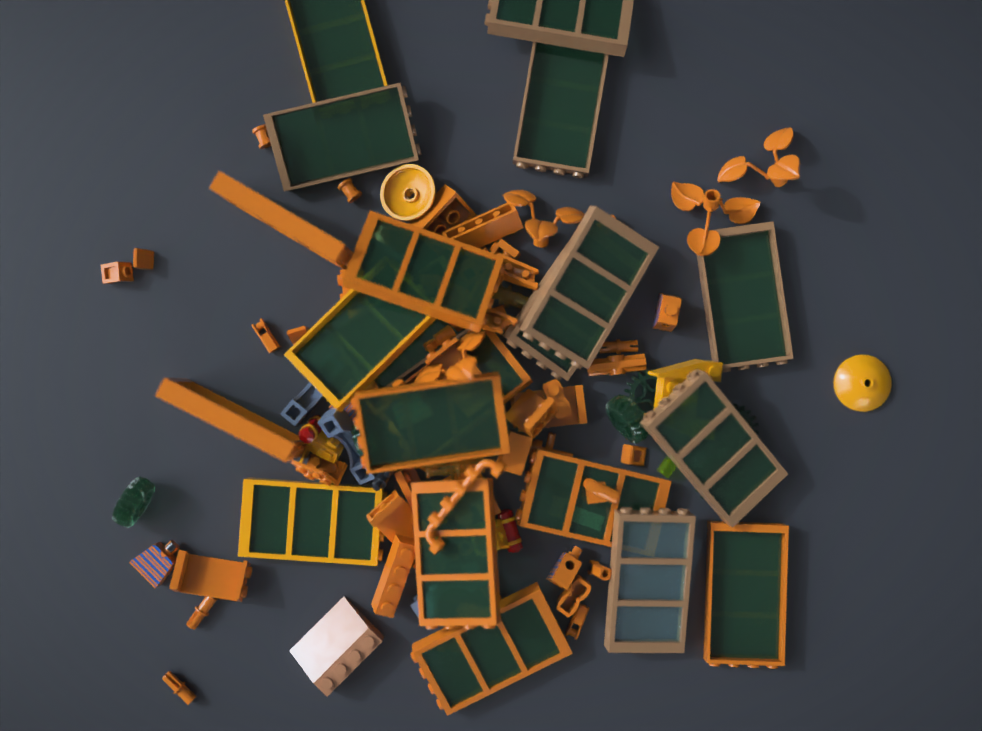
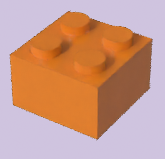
M510 430L508 434L510 453L498 455L496 462L502 461L507 465L504 471L522 476L533 439L528 435Z

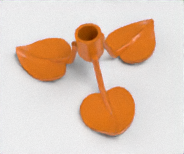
M791 127L783 128L773 132L766 138L764 148L767 151L773 150L776 161L774 165L768 168L767 174L752 163L746 162L744 156H739L724 164L719 172L718 182H731L740 179L747 172V167L753 168L763 175L766 180L770 179L775 187L785 185L788 180L799 179V158L796 155H787L779 160L777 155L778 150L786 149L791 144L794 137L793 129Z
M674 181L671 187L672 201L680 210L691 211L695 205L700 206L703 203V207L708 211L705 230L695 228L687 236L689 248L699 256L710 255L719 247V233L709 230L711 212L717 210L719 205L724 214H729V219L732 222L746 224L754 218L761 203L750 198L736 197L727 200L723 204L720 193L715 189L707 190L704 194L703 190L697 185Z
M513 190L506 192L502 196L511 205H528L530 207L532 219L525 222V228L534 238L533 244L540 248L547 247L549 236L557 233L558 227L556 224L559 220L563 223L574 224L581 222L585 213L578 209L562 207L556 210L557 217L553 223L540 221L535 218L532 202L536 201V196L531 192Z
M486 331L469 333L458 341L456 348L458 351L462 350L463 359L450 367L447 371L442 369V363L431 364L417 375L414 383L435 381L439 379L441 374H445L448 379L472 381L477 360L475 357H467L466 352L467 350H474L480 345ZM476 382L459 384L464 393H468L474 390L477 384Z

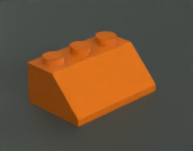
M444 184L436 193L435 200L429 211L408 224L442 235L441 232L476 217V213L456 191ZM422 241L437 256L445 250Z

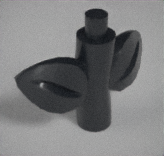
M392 453L387 461L403 458L397 453ZM396 470L379 472L373 480L366 482V484L373 487L375 491H379L381 488L386 487Z

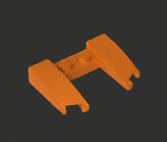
M499 252L495 253L504 257L502 264L506 265L502 277L498 275L497 278L500 284L504 280L518 286L538 290V283H534L535 275L539 274L538 269ZM487 265L458 313L477 318L494 268L493 265ZM491 308V310L487 309L485 314L489 316L486 326H481V328L502 334L503 329L509 325L515 326L518 323V319Z

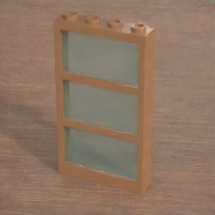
M621 507V510H614L610 560L612 572L608 586L604 646L609 653H684L696 516L689 512L690 510L679 508L678 511H671L668 508H659V511H652L651 508L642 507L640 510H633L630 507Z

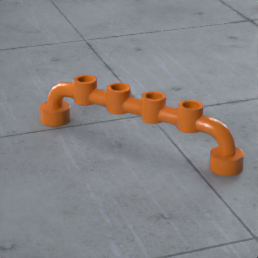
M485 459L480 461L475 467L470 465L464 473L467 478L463 482L459 480L453 486L452 490L455 493L451 498L447 495L441 501L440 505L443 508L440 512L434 511L429 516L428 521L431 523L426 529L425 536L431 546L429 550L434 555L446 544L440 537L437 540L434 538L433 533L435 529L444 521L447 514L456 506L459 499L468 491L471 484L480 476L484 468L490 467L492 469L490 473L498 478L506 469V464L502 461L497 463L493 460Z

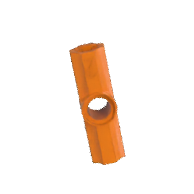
M645 353L624 356V354L607 356V358L594 359L590 368L587 369L588 375H618L631 371L646 370Z

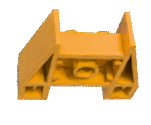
M692 359L648 371L649 375L657 376L654 409L658 406L661 399L668 397L672 393L673 388L678 384H682L687 379V375L694 370L705 371L712 381L721 382L723 363L712 360ZM699 387L660 424L693 438L698 435L712 421V419L705 417H695ZM715 428L704 439L714 440Z

